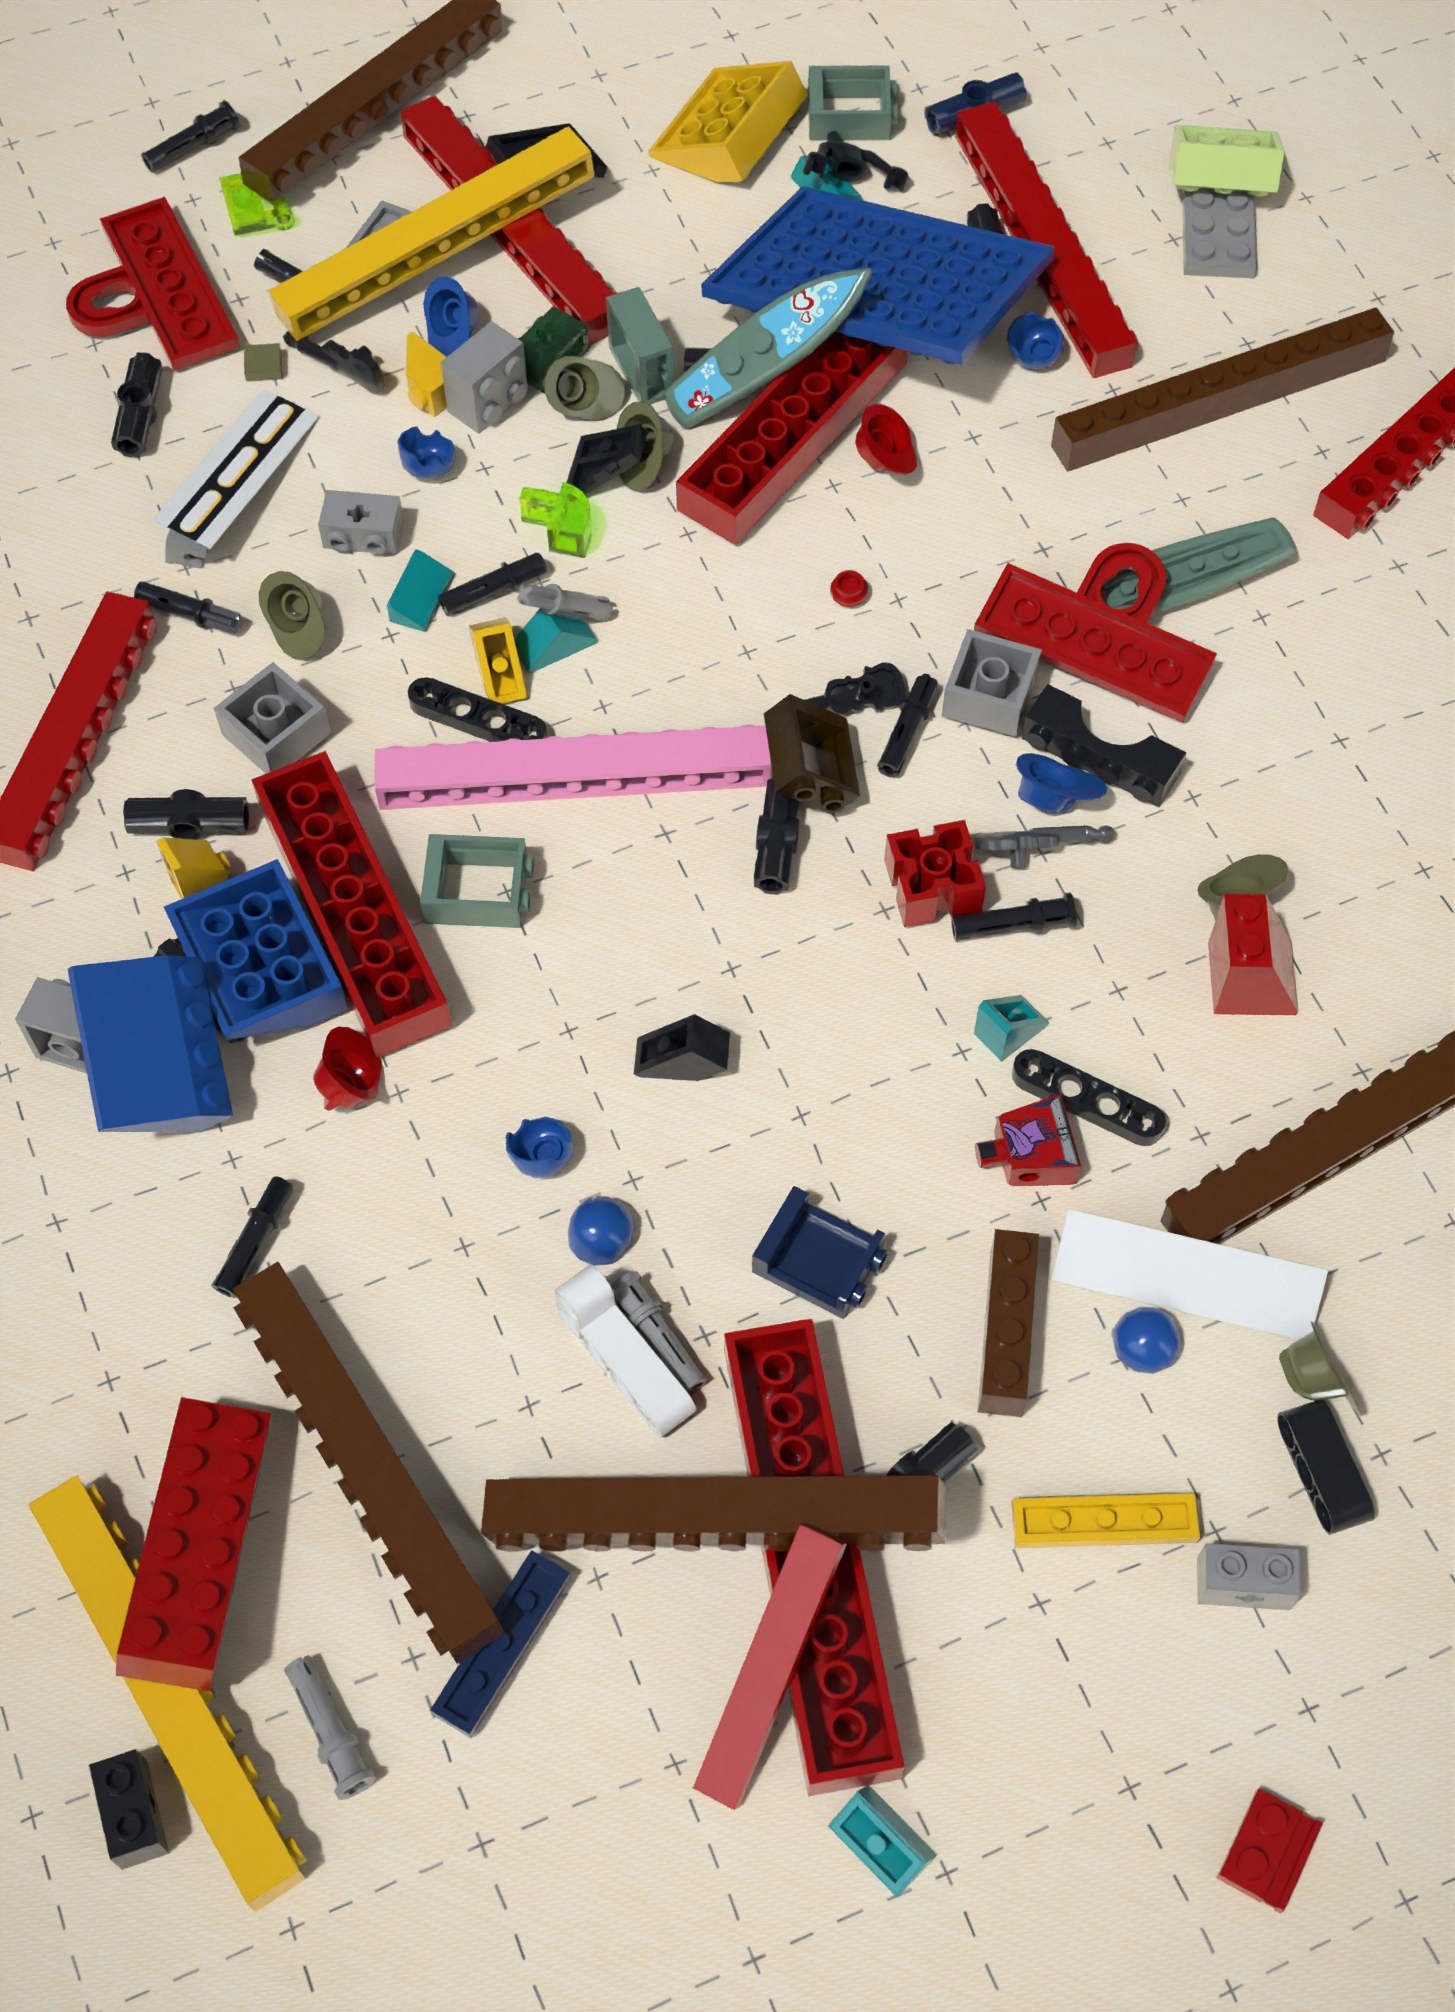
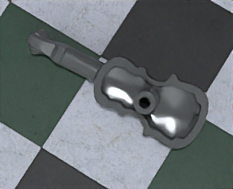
M1083 825L1032 828L1028 831L982 833L975 835V849L1010 850V867L1025 868L1026 848L1057 847L1061 842L1083 841L1091 843L1094 839L1101 842H1110L1114 836V829L1107 825L1101 826L1098 829Z

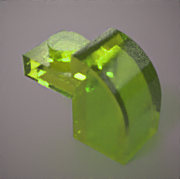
M565 482L562 483L559 493L550 492L545 489L523 487L519 496L522 522L547 526L549 552L585 558L592 538L590 505L585 494L577 487Z

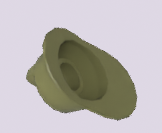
M563 356L555 360L548 368L545 379L542 382L547 400L556 411L564 415L589 420H604L613 416L621 408L625 397L623 380L611 365L576 356Z
M633 402L626 406L620 414L617 423V429L641 424L648 433L640 462L620 474L624 485L632 490H643L654 482L661 470L662 462L669 454L673 444V434L670 425L664 418L658 415L653 406L646 402Z
M277 571L269 574L261 583L258 592L259 606L278 645L285 654L293 659L305 660L313 657L321 649L325 639V623L321 613L322 599L319 592L312 584L291 572Z
M1257 854L1244 857L1216 875L1202 881L1197 888L1198 895L1205 902L1209 903L1211 913L1216 920L1224 894L1267 895L1286 880L1289 873L1288 866L1280 857L1273 855Z
M1311 1321L1313 1331L1292 1343L1280 1353L1279 1360L1288 1384L1299 1396L1313 1401L1345 1396L1359 1416H1363L1354 1395L1323 1349L1314 1323Z

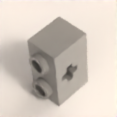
M326 490L318 523L323 548L335 551L369 552L375 555H396L404 522L400 496Z
M1206 1543L1197 1558L1198 1604L1290 1611L1301 1596L1299 1550Z

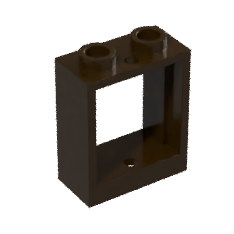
M792 694L787 695L764 713L775 792L832 815L843 810L845 806L860 797L847 718ZM802 742L816 747L820 775L806 769Z

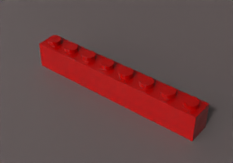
M106 591L0 798V863L33 872L39 859L44 858L47 854L50 843L49 839L55 827L63 822L66 811L65 807L71 795L78 791L81 784V775L87 763L92 762L95 757L97 742L102 732L109 729L112 721V712L118 700L121 701L125 697L127 682L133 670L139 668L142 661V652L148 640L151 641L156 634L157 620L153 616L149 601Z

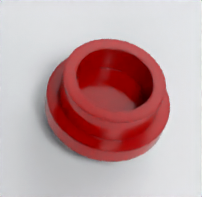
M845 570L840 572L832 581L830 594L836 603L852 607L861 604L866 599L868 585L860 573L853 570Z

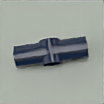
M1016 72L989 83L982 80L968 81L962 87V93L925 107L924 116L928 129L933 135H937L956 128L958 111L991 102H996L999 109L1002 110L1025 101L1027 91L1023 78Z

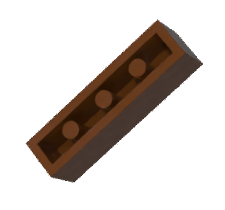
M995 1229L990 1251L978 1413L1021 1418L1023 1415L1028 1392L1039 1234L1001 1229Z

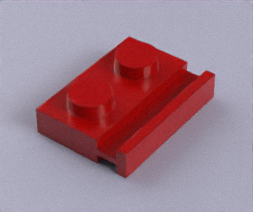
M1258 1788L1254 1793L1216 1878L1256 1901L1274 1908V1911L1281 1914L1288 1904L1323 1823L1317 1819L1313 1820L1307 1817L1299 1809Z

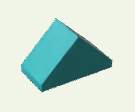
M541 608L538 609L514 639L518 657L529 674L597 644L595 636L582 617L559 612L554 615H548Z
M1022 995L983 1000L978 1006L974 1035L1002 1062L1045 1029L1049 1022Z

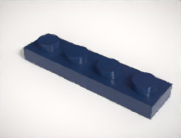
M530 1551L493 1609V1613L505 1634L459 1663L430 1709L433 1716L467 1737L472 1738L570 1581V1572L538 1553Z

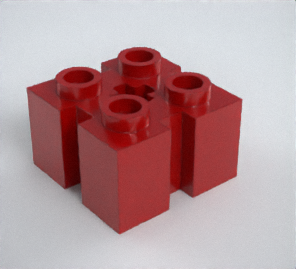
M965 820L934 825L933 835L920 837L918 829L887 834L884 861L892 887L897 886L896 902L904 927L934 922L936 912L944 910L949 911L950 917L953 915L959 916L982 912L986 885L978 860L971 861L973 844Z

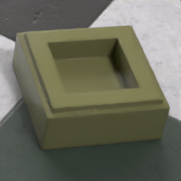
M280 343L244 346V374L246 381L282 379Z

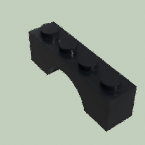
M1047 684L1025 716L1021 739L1027 741L1038 750H1045L1061 758L1069 766L1079 767L1097 776L1104 783L1115 785L1131 793L1139 801L1149 802L1160 807L1181 774L1187 752L1153 735L1138 743L1129 745L1105 742L1093 735L1084 724L1081 715L1082 700Z

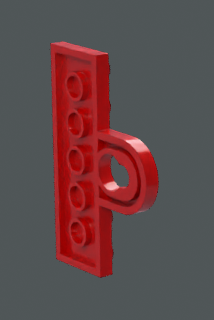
M166 197L100 218L103 231L121 266L87 277L74 285L69 291L66 298V309L72 325L78 331L89 336L106 337L150 323L173 371L240 348L238 336ZM124 291L135 295L131 303L123 307L115 308L108 306L96 308L92 306L94 300L112 293Z
M1135 543L1114 544L1101 551L1092 562L1077 592L1007 563L974 624V631L1042 649L1041 661L1184 723L1217 656L1216 652L1149 624L1164 592L1166 572L1162 561L1153 551ZM1123 569L1133 570L1139 579L1136 585L1138 598L1135 603L1125 609H1116L1107 605L1101 597V590L1105 583L1115 578L1118 572Z

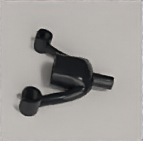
M837 131L828 133L827 141L818 146L817 152H809L803 168L804 175H809L812 171L822 178L828 165L836 178L853 182L860 180L865 175L867 170L866 163H870L887 175L883 184L885 189L889 190L891 186H895L900 192H903L908 178L906 170L889 165L874 152L843 142Z

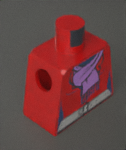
M1061 1094L1001 1114L997 1117L995 1139L975 1143L978 1166L983 1168L1002 1164L1006 1181L1010 1186L1077 1184L1082 1166Z

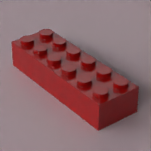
M181 1397L116 1654V1676L211 1692L268 1439L271 1413Z

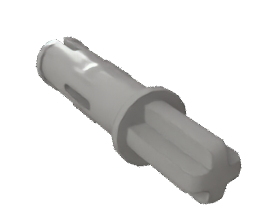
M523 584L519 587L520 594L517 599L520 604L541 608L548 615H554L559 612L606 621L612 614V604H608L610 600L605 596L563 590L556 584H548L545 587Z

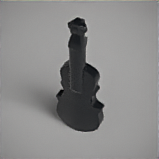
M289 331L283 335L285 344L295 346L300 353H304L328 365L334 372L349 377L367 391L376 394L384 387L382 372L374 359L371 358L372 353L366 346L363 345L358 350L354 349L350 352L343 345H339L333 340H329L323 346H320L310 341L308 336L296 341Z
M883 662L873 667L865 666L861 677L851 678L846 676L844 679H833L827 684L824 695L804 700L828 709L840 716H845L851 712L857 713L863 707H871L876 713H879L882 709H893L901 704L905 696V685L898 668L891 663Z

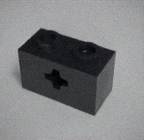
M133 1749L89 1764L110 1860L124 1870L169 1854L148 1761L137 1749Z

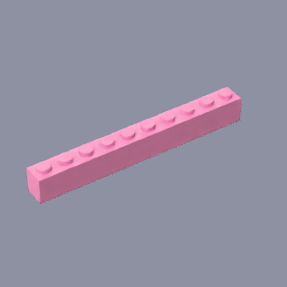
M743 725L733 728L705 727L700 730L683 731L667 729L662 732L650 733L625 732L616 735L587 734L583 737L566 738L550 736L544 739H508L499 742L470 741L465 744L449 745L432 743L427 746H390L388 748L375 749V792L380 810L767 787V780L771 779V759L766 727Z

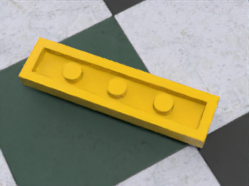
M1195 1493L1013 1498L1011 1503L1015 1548L1197 1543L1200 1539Z

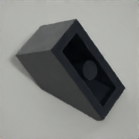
M693 1014L637 1037L634 1075L641 1078L700 1081L726 1071L729 1058L730 1032Z

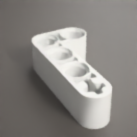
M590 1264L555 1289L557 1309L566 1325L658 1437H663L697 1411L692 1398L615 1305L612 1288L594 1265Z

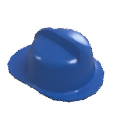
M445 276L439 277L430 283L423 301L428 343L448 357L470 339V335L478 322V305L472 295L464 291L455 279Z
M1035 753L1022 754L1017 758L1016 766L1022 775L1018 796L1021 800L1041 811L1062 813L1069 810L1076 800H1095L1106 795L1107 786L1104 781L1091 773L1061 764L1049 757Z

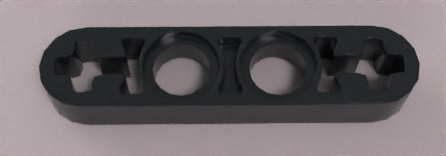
M419 678L409 685L407 692L410 708L421 717L489 742L506 741L508 739H544L547 737L546 724L537 716L433 678ZM428 693H431L432 696H433V698H432V697H426V696H427ZM419 696L426 697L424 701L419 700ZM461 703L471 708L467 714L462 716L453 715L450 712L454 705ZM493 716H499L505 720L503 726L495 729L485 726L484 723ZM531 731L536 732L537 736L531 735L528 739L523 738V735H529Z
M1026 1049L1015 1057L1012 1068V1080L1020 1089L1040 1099L1061 1094L1066 1111L1134 1144L1151 1146L1161 1138L1166 1120L1165 1115L1157 1106L1042 1051ZM1031 1064L1036 1065L1038 1071L1034 1072L1032 1076L1024 1074L1025 1068L1028 1069ZM1050 1072L1055 1073L1050 1087L1046 1086L1045 1082L1049 1078ZM1064 1080H1071L1078 1084L1081 1092L1076 1096L1068 1097L1060 1093L1057 1085ZM1102 1098H1109L1116 1102L1119 1110L1112 1115H1105L1098 1111L1095 1103ZM1128 1108L1131 1110V1114L1128 1116L1127 1122L1124 1123L1122 1120L1125 1110ZM1145 1118L1151 1120V1127H1148L1146 1131L1139 1129V1124Z

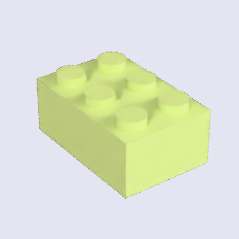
M1175 124L1169 162L1173 185H1178V188L1184 191H1197L1199 187L1213 188L1214 192L1222 194L1233 193L1234 189L1247 190V193L1253 196H1267L1268 192L1278 193L1285 150L1279 133L1275 131Z

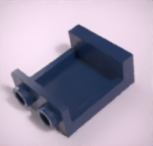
M793 1186L752 1255V1273L844 1319L850 1307L857 1309L862 1303L868 1290V1285L864 1284L870 1272L873 1271L877 1274L888 1255V1250L884 1248L886 1233L877 1229L874 1236L869 1235L808 1204L809 1193Z

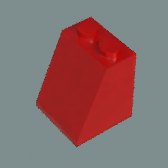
M1224 894L1208 941L1214 1014L1296 1015L1298 1011L1291 940L1267 895Z

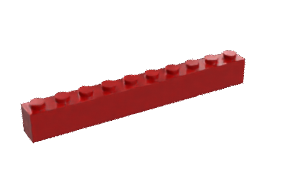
M435 95L400 111L404 138L450 190L498 165L492 159L485 146H480L474 139L470 129L466 125L462 126L456 119L452 109L448 105L444 106ZM539 207L490 234L588 346L608 337L606 297L617 294V292H612L605 284L602 275L597 270L593 271L586 263L583 254L578 249L574 250L563 232L559 228L553 227L542 208Z
M996 102L958 111L955 138L994 207L997 209L1010 235L1054 246V260L1036 280L1092 378L1095 379L1132 368L1135 351L1138 350L1137 336L1133 330H1129L1124 322L1120 307L1114 305L1111 300L1104 280H1100L1094 271L1092 259L1084 254L1076 232L1071 231L1066 223L1062 208L1057 207L1053 201L1049 186L1046 183L1043 184L1040 179L1035 162L1029 160L1024 151L1021 138L1016 137L1013 133L1008 116L1002 114Z

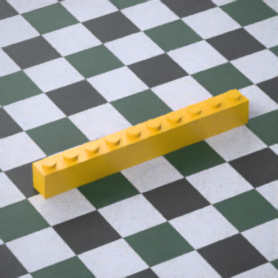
M569 126L550 135L530 148L521 151L508 160L490 168L488 171L268 290L276 316L296 341L301 340L595 177L591 151Z
M78 1475L30 1502L28 1506L116 1664V1654L139 1562L136 1558L130 1562L126 1559L121 1548L128 1545V1542L115 1520L107 1525L100 1511L107 1508V1505L95 1484L86 1488ZM123 1677L247 1905L254 1912H257L304 1881L306 1878L299 1866L307 1860L293 1836L286 1840L282 1837L276 1826L278 1822L283 1820L281 1813L269 1794L262 1799L259 1796L253 1783L260 1779V1776L246 1753L239 1758L236 1755L230 1742L235 1740L237 1736L224 1713L215 1717L208 1705V1702L215 1698L212 1691Z

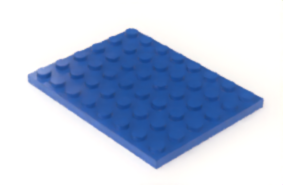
M802 186L701 284L702 297L716 300L721 304H732L747 308L751 312H758L781 295L806 282L845 270L869 268L873 274L861 298L835 332L842 333L850 338H861L876 342L880 346H891L907 350L914 355H926L941 359L945 363L962 365L1054 260V246Z

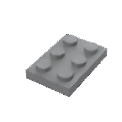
M1206 189L1184 191L1182 197L1184 275L1253 279L1256 270L1253 195L1248 194L1247 191H1233L1230 194L1217 193Z

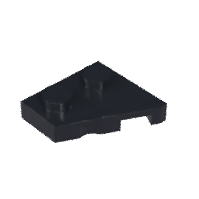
M638 424L581 436L563 491L571 501L577 500L638 464L648 435L642 425Z

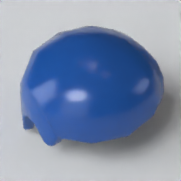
M1032 311L1017 317L1008 328L1007 343L1013 358L1020 365L1030 369L1041 370L1054 364L1064 350V334L1053 318L1046 319Z
M411 427L402 432L397 441L402 466L411 476L420 479L438 478L445 475L453 467L456 459L454 445L451 440L441 436L438 430H435L431 435H424L419 427Z
M549 1117L533 1120L524 1119L516 1133L507 1132L505 1137L506 1151L510 1160L522 1174L533 1178H545L556 1174L570 1160L574 1150L572 1135L568 1128L560 1120Z
M608 1196L590 1197L575 1209L570 1218L568 1227L569 1248L579 1260L594 1266L612 1264L618 1260L620 1254L631 1244L632 1235L634 1234L633 1216L623 1203Z
M1139 1306L1126 1312L1112 1329L1111 1336L1113 1337L1117 1358L1135 1372L1154 1374L1164 1370L1175 1361L1180 1352L1179 1330L1174 1320L1166 1312L1156 1307Z

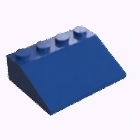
M278 859L164 906V910L186 956L202 958L212 1012L226 1040L308 1027L348 1010L342 986Z
M165 955L76 965L67 969L98 1132H203L233 1116L201 957Z

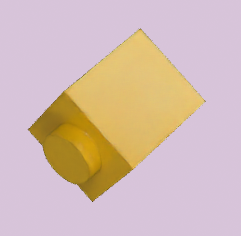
M412 331L407 335L406 378L409 390L408 397L418 409L423 408L433 417H436L447 408L440 363L447 357Z
M504 617L469 625L474 653L487 698L501 704L527 698L511 623Z
M163 837L156 841L171 883L181 899L228 880L227 875L233 873L224 853L221 851L215 854L207 840Z

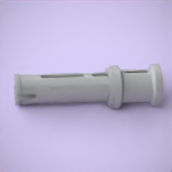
M631 1271L623 1275L610 1285L616 1303L629 1322L642 1334L652 1350L680 1382L689 1395L693 1394L706 1383L707 1378L700 1372L683 1345L661 1317L663 1313L662 1305L657 1300L653 1301L640 1283V1274L637 1271Z
M307 1655L303 1660L300 1657L289 1663L285 1667L284 1672L293 1686L302 1709L320 1745L317 1750V1756L321 1764H327L337 1785L334 1790L337 1799H348L369 1788L376 1781V1777L372 1770L366 1769L357 1750L359 1741L356 1735L349 1731L346 1732L317 1672L312 1657Z

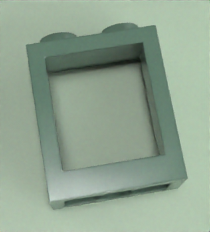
M809 66V140H827V135L831 131H837L842 140H890L891 125H897L898 116L897 104H891V101H896V80H890V66ZM823 98H880V110H823Z
M636 287L606 297L609 349L638 402H646L651 405L666 400L664 392L674 382L673 346L640 287Z
M429 834L420 900L424 924L521 928L522 913H529L530 889L525 888L526 878H533L534 855L527 854L525 838ZM448 864L514 867L510 902L444 899Z

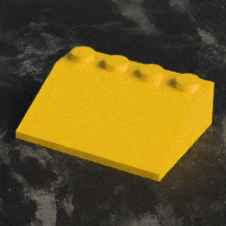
M782 61L714 68L649 149L650 157L714 182L732 181L733 183L743 181L749 176L750 170L765 155L766 149L781 134L782 128L797 113L798 107L808 96L793 62Z

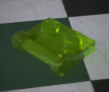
M241 173L219 178L234 236L275 227L278 230L285 231L294 226L295 219L292 211L287 207L284 195L272 203L273 210L264 211L260 195L243 185Z

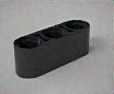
M1316 1400L1279 1412L1277 1422L1280 1434L1319 1522L1326 1533L1331 1535L1373 1521L1375 1512L1371 1497L1327 1403L1324 1400Z

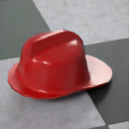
M883 404L868 406L862 413L861 427L856 434L855 440L857 451L862 459L875 470L886 468L896 474L908 475L913 473L917 467V458L912 445L909 427L903 417L894 409Z
M341 1026L331 1029L325 1040L322 1058L313 1074L314 1085L324 1097V1109L331 1111L337 1106L349 1109L357 1106L364 1100L370 1101L375 1099L378 1094L382 1071L380 1057L375 1058L367 1038L360 1032Z

